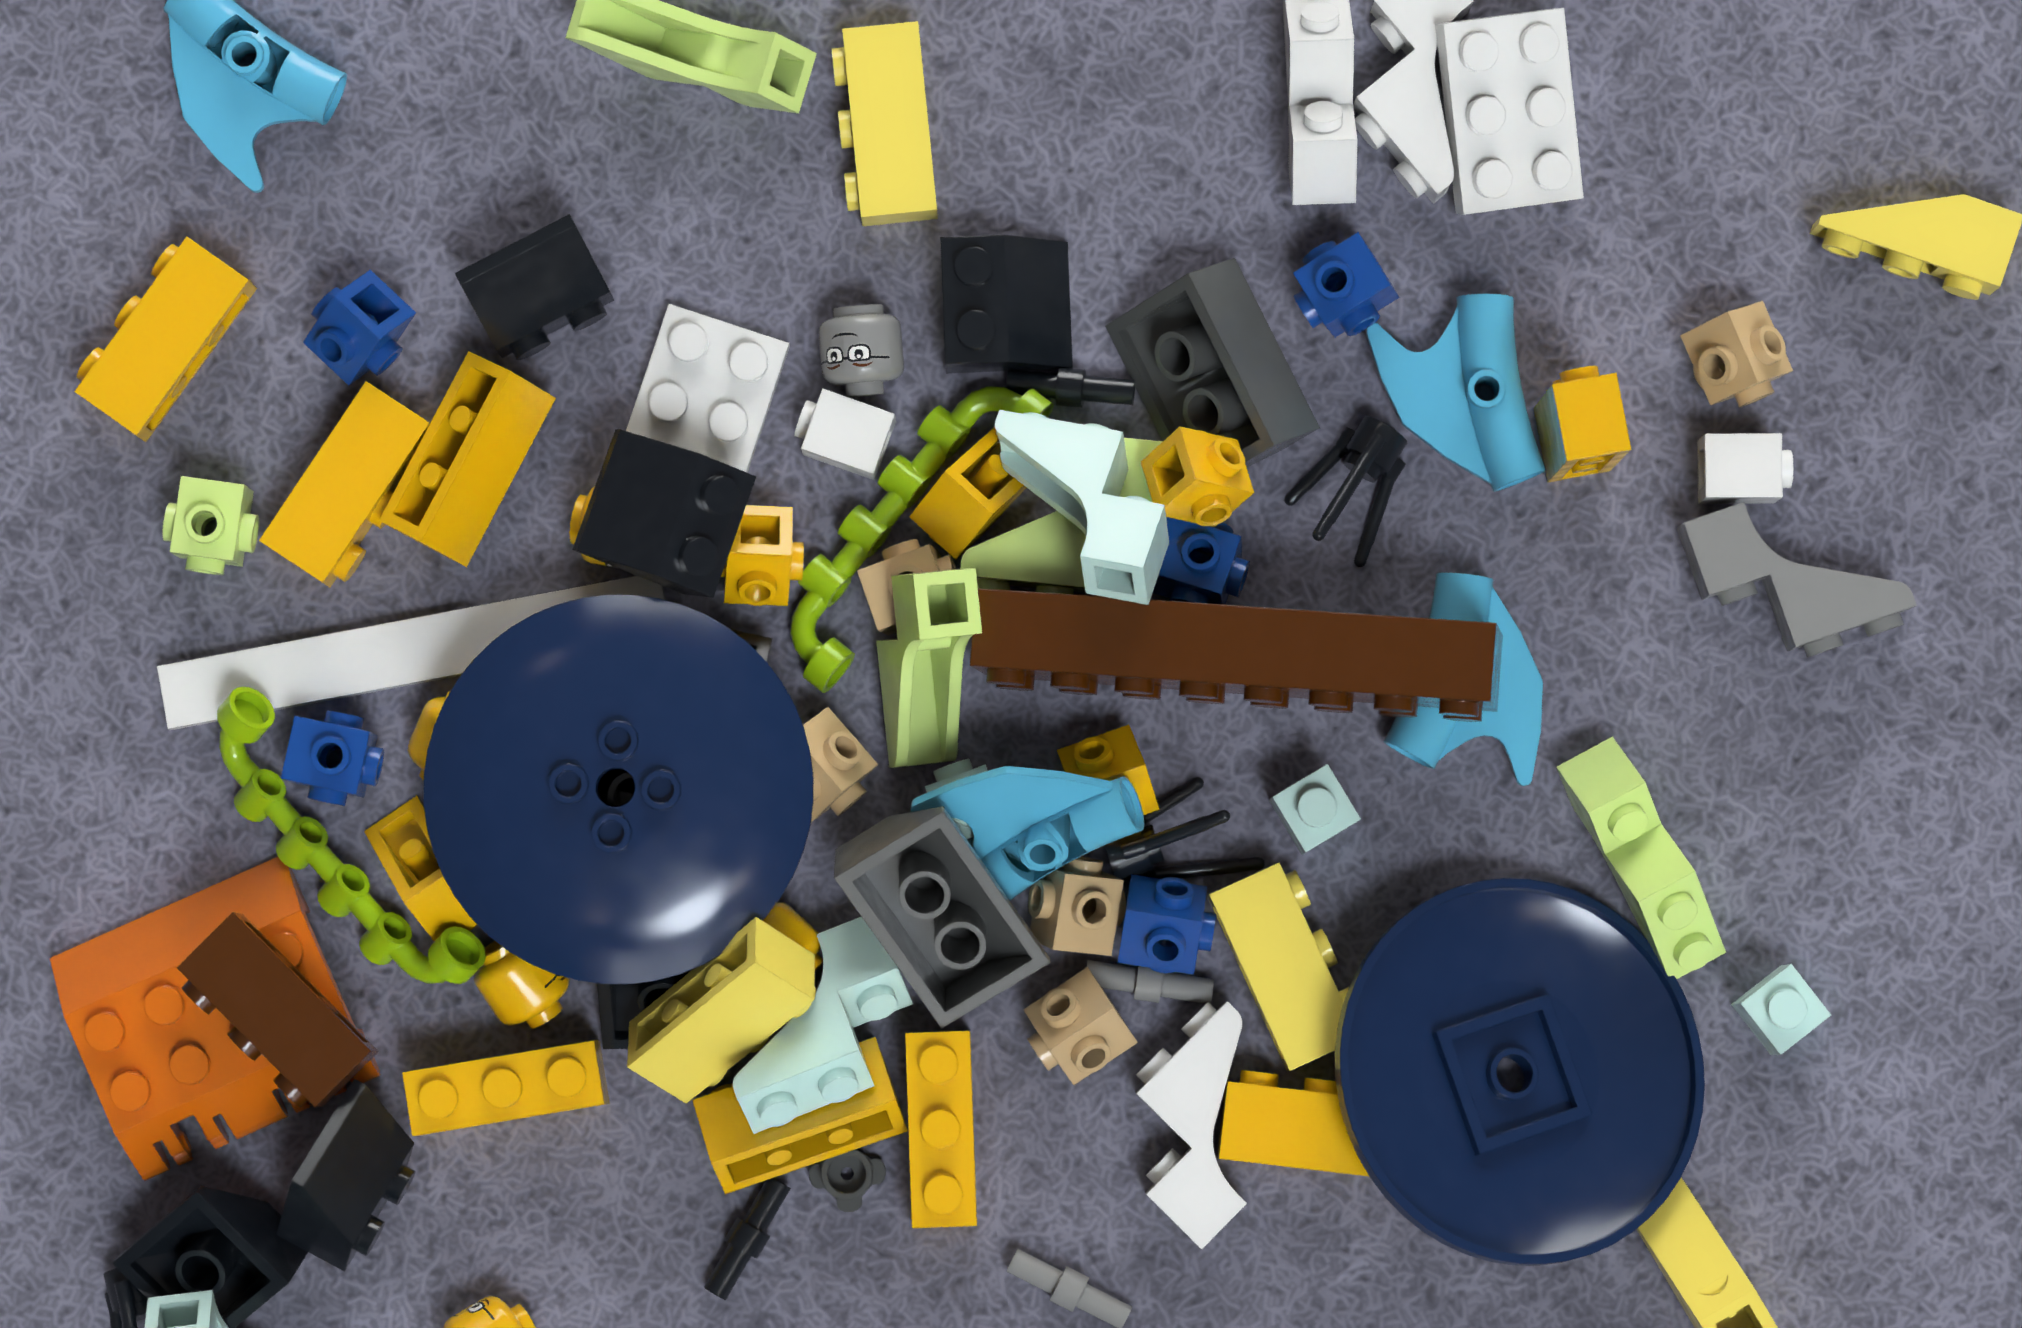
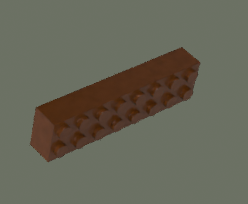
M978 588L982 633L972 636L970 666L987 675L986 682L996 684V688L1034 691L1035 680L1050 681V687L1059 688L1061 693L1097 695L1098 684L1115 685L1114 691L1121 692L1123 697L1160 700L1161 689L1179 690V696L1186 697L1188 702L1224 704L1225 693L1244 694L1243 700L1250 701V706L1278 709L1288 708L1289 698L1309 699L1308 705L1314 706V710L1334 713H1353V702L1374 703L1373 709L1379 710V715L1409 718L1417 717L1418 706L1439 708V714L1443 715V719L1464 722H1482V711L1497 712L1503 634L1497 623L1150 600L1149 605L1102 596Z

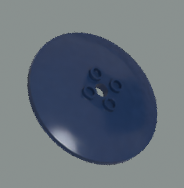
M600 595L557 604L529 616L502 633L473 659L453 686L434 725L426 756L423 801L426 826L432 850L442 875L467 914L488 936L524 961L556 975L600 984H636L677 976L705 965L718 957L735 934L755 917L762 921L767 917L791 882L804 853L813 812L814 774L806 732L796 706L782 681L764 658L748 642L708 615L678 603L638 595ZM613 769L627 771L635 783V792L632 799L620 807L606 805L598 793V784L601 777Z
M1516 878L1482 880L1450 889L1411 909L1390 926L1361 962L1342 1005L1337 1028L1335 1080L1339 1106L1352 1145L1369 1177L1384 1197L1422 1232L1452 1249L1475 1258L1515 1266H1540L1563 1263L1591 1255L1615 1244L1647 1221L1668 1198L1690 1160L1698 1137L1704 1104V1061L1693 1013L1681 986L1674 975L1667 976L1649 941L1633 925L1599 901L1576 890L1557 884ZM1502 1058L1515 1061L1522 1069L1523 1085L1517 1093L1506 1090L1498 1081L1497 1066Z

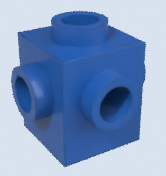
M1359 232L1338 245L1335 241H1329L1314 248L1302 259L1304 266L1293 272L1303 289L1293 296L1312 328L1324 323L1335 338L1344 332L1347 336H1353L1366 330L1380 318L1378 311L1400 298ZM1345 285L1342 290L1336 292L1340 286Z
M369 270L342 290L338 287L332 289L319 301L311 313L317 321L303 343L347 385H351L370 370L376 376L380 375L398 358L403 348L397 341L416 312L374 272Z
M1167 517L1169 545L1153 593L1170 598L1169 601L1226 605L1229 595L1239 598L1250 566V561L1242 559V536L1233 534V529L1223 522L1216 527H1210Z
M329 710L326 711L324 722L294 716L281 779L291 783L310 786L308 799L345 806L347 795L364 798L367 785L377 786L384 761V749L376 747L378 735L362 730L364 718ZM337 748H341L343 752L341 763L335 768H330L328 764L330 753Z
M1131 874L1118 963L1148 967L1159 973L1180 972L1194 975L1198 950L1211 951L1216 913L1204 911L1207 886L1190 884L1183 879L1174 877L1158 879Z

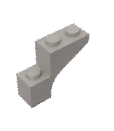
M1744 502L1684 522L1677 528L1701 599L1704 600L1718 595L1721 606L1728 605L1758 594L1754 582L1762 580L1787 652L1804 647L1808 658L1843 646L1840 633L1864 626L1867 637L1904 625L1900 613L1917 606L1911 589L1902 582L1798 564L1781 557L1760 537L1750 519Z

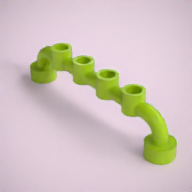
M987 386L972 391L956 405L951 413L943 406L938 405L928 414L917 432V435L927 442L912 462L904 456L898 455L888 464L877 482L887 492L872 512L862 504L856 506L844 519L838 530V535L847 541L832 562L822 554L816 556L804 569L802 581L798 580V584L808 592L800 600L792 616L790 635L795 651L807 664L803 672L804 679L822 693H826L835 686L850 667L855 657L854 652L835 637L829 639L824 645L817 638L815 629L819 617L827 607H831L843 595L851 582V577L863 562L875 554L883 545L891 532V527L903 512L914 505L923 495L931 482V477L947 458H950L959 450L975 422L984 413L990 411L999 412V410L1021 414L1034 412L1049 418L1054 407L1053 403L1033 388L1022 396L1006 387Z
M249 687L234 689L219 706L217 719L221 727L219 749L223 762L232 777L242 787L234 797V805L239 814L252 822H261L268 816L283 834L276 843V853L282 863L296 870L304 869L310 864L325 881L317 894L320 906L334 917H345L352 912L367 929L360 938L359 946L362 954L370 962L377 965H387L394 960L410 977L427 984L443 983L445 981L454 984L467 982L485 962L486 954L481 941L469 930L453 926L445 929L428 949V957L419 951L411 941L412 930L408 922L396 913L383 910L369 894L370 882L366 874L354 865L343 864L326 845L328 834L323 825L311 817H302L285 798L286 786L281 777L271 770L260 769L247 753L245 743H255L273 724L275 712L270 701L259 691Z

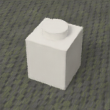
M822 388L817 403L809 400L805 402L794 436L804 439L801 447L804 456L875 480L894 429L896 417L894 413Z
M1782 433L1704 434L1697 441L1698 504L1776 503L1783 497V488L1792 487L1793 455L1791 450H1782Z

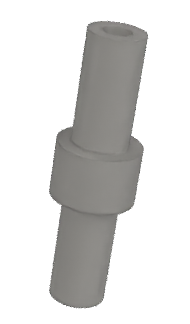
M1092 960L1087 961V967L1102 988L1134 993V1000L1159 1003L1160 997L1203 1004L1209 1002L1211 1004L1214 979L1177 973H1159L1142 966L1137 968Z
M1020 1249L1016 1250L1006 1272L1051 1294L1049 1301L1071 1312L1077 1307L1116 1328L1124 1326L1132 1309V1306L1087 1284L1089 1277L1068 1266L1065 1267L1064 1271H1061Z

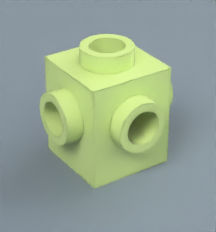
M181 476L177 504L168 503L164 515L162 534L164 541L171 542L170 552L179 558L187 559L186 570L224 575L225 564L243 567L245 552L253 553L258 539L259 516L251 514L254 491L244 484ZM216 519L217 526L215 531L205 536L204 530L206 525Z

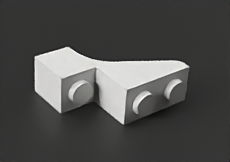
M1283 0L1288 92L1289 178L1292 205L1356 203L1357 132L1353 109L1354 34L1349 0Z
M1374 0L1371 13L1376 18L1371 23L1373 32L1391 53L1395 54L1398 50L1402 49L1407 56L1356 97L1353 109L1359 115L1355 118L1356 129L1375 150L1384 144L1399 162L1393 169L1396 177L1412 196L1418 198L1425 193L1434 204L1446 194L1454 178V167L1435 73V55L1438 47L1435 24L1459 21L1469 13L1474 1Z
M1228 1001L1218 1010L1207 1002L1181 1029L1189 1039L1179 1050L1171 1056L1162 1048L1136 1074L1144 1083L1136 1094L1190 1147L1182 1156L1172 1148L1153 1166L1146 1176L1154 1184L1145 1194L1201 1249L1247 1204L1225 1179L1217 1163L1213 1148L1214 1126L1242 1029V1018Z

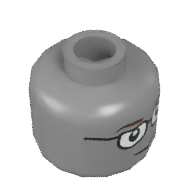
M883 304L833 308V318L823 322L818 332L823 378L832 385H845L846 397L883 395V382L895 380L904 372L900 321L895 316L884 314Z

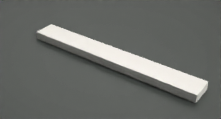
M634 576L157 666L167 727L169 730L217 722L219 706L238 687H249L259 691L270 701L274 711L461 676L473 659L493 640L510 627L537 612L564 602L600 595H638L665 600L663 586L642 577Z

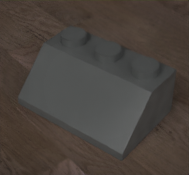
M1235 258L1184 275L1105 326L1131 379L1135 380V387L1162 441L1179 426L1237 439L1245 457L1246 467H1249L1282 451L1320 428Z
M943 806L888 816L835 849L834 879L941 1028L1050 963V957Z

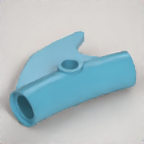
M167 0L164 12L169 16L172 67L183 118L218 161L251 191L259 193L264 189V181L254 151V141L257 135L264 128L279 123L308 121L326 125L333 116L343 95L347 82V73L320 61L291 44L253 17L234 0ZM250 53L257 54L255 61L247 67L240 66V62L245 55Z
M1467 294L1456 297L1457 307L1443 335L1435 345L1423 352L1407 350L1378 323L1368 327L1366 335L1380 380L1400 422L1406 429L1445 459L1489 483L1494 492L1526 481L1546 471L1533 434L1521 386L1515 343L1514 298L1512 296L1501 294ZM1477 384L1489 385L1493 389L1494 399L1491 401L1479 399L1474 391V386Z
M1437 573L1430 618L1497 623L1503 634L1497 712L1482 711V722H1464L1443 719V715L1439 714V708L1418 706L1417 717L1395 718L1384 743L1415 762L1435 769L1442 757L1463 743L1476 737H1492L1499 740L1504 746L1516 782L1521 786H1526L1532 781L1541 734L1543 695L1541 675L1521 631L1494 590V580L1492 578L1462 573Z
M1003 766L953 781L914 798L911 804V812L943 806L951 818L966 822L974 835L972 848L1010 901L1031 885L1065 864L1099 847L1144 829V815L1139 797L1132 783L1125 776L1108 781L1064 771Z

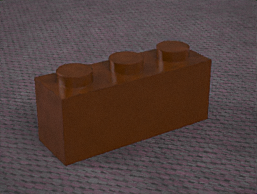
M232 912L177 967L188 979L181 987L187 996L208 1015L217 1008L234 1025L227 1033L230 1039L254 1061L262 1054L280 1072L273 1079L275 1084L299 1107H302L307 1101L314 1107H324L379 1052L241 913Z

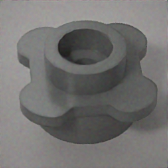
M859 1148L826 1159L822 1163H815L809 1171V1180L812 1186L817 1189H826L836 1198L837 1207L844 1212L857 1211L862 1206V1196L872 1185L882 1183L886 1176L884 1163L880 1159H870ZM846 1167L851 1168L854 1172V1176L850 1180H845L841 1175L842 1170Z

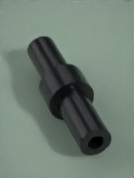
M1059 368L1058 374L1009 370L1007 374L1006 388L1022 396L1033 388L1045 398L1056 399L1057 406L1082 408L1084 401L1124 405L1134 404L1135 380L1086 376L1085 369Z
M775 1178L765 1181L744 1219L737 1217L724 1240L729 1245L705 1284L704 1288L724 1300L728 1298L751 1256L758 1259L768 1242L770 1235L765 1232L788 1195L790 1187Z

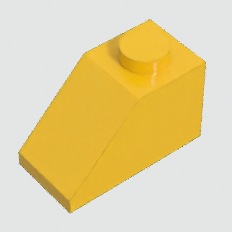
M995 427L945 470L909 516L934 542L939 544L955 560L972 546L1027 488L1003 469L1000 458V442Z
M417 795L364 831L403 903L433 941L449 927H462L471 931L477 925L455 898L442 875L432 850L426 826L424 805Z

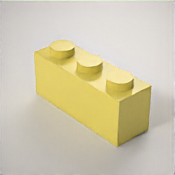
M918 21L842 29L844 47L832 48L835 86L848 85L850 110L838 111L842 149L854 148L856 172L844 173L848 211L860 210L862 226L938 219Z
M1279 862L1207 896L1214 913H1216L1218 922L1286 1070L1291 1071L1335 1051L1338 1023L1349 987L1338 991L1328 969L1338 964L1334 951L1323 929L1321 928L1312 933L1301 909L1310 906L1311 903L1296 870L1285 874Z
M755 917L735 934L718 957L705 965L691 970L629 1022L627 1068L687 1104L705 1088L717 1085L727 1071L747 1054L760 1050L769 1037L790 1019L802 1016L815 1000L816 994L815 954Z

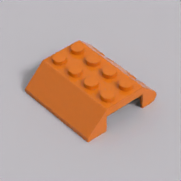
M278 857L50 958L64 1019L113 1132L144 1181L171 1169L161 1145V1140L177 1165L180 1166L193 1159L190 1142L177 1124L182 1120L194 1116L208 1142H211V1145L218 1149L229 1144L228 1135L219 1114L223 1116L236 1139H240L288 1117V1112L278 1091L279 1087L273 1081L280 1072L262 1054L255 1061L248 1057L227 1035L234 1025L217 1008L209 1015L205 1013L181 988L188 979L177 967L232 912L243 914L355 1027L306 914L310 913V910L292 868L282 863ZM357 1029L364 1036L362 1029ZM374 1057L351 1079V1082L356 1079L365 1083L381 1075ZM346 1085L336 1095L347 1091ZM286 1096L296 1113L310 1107L309 1101L302 1107H299Z

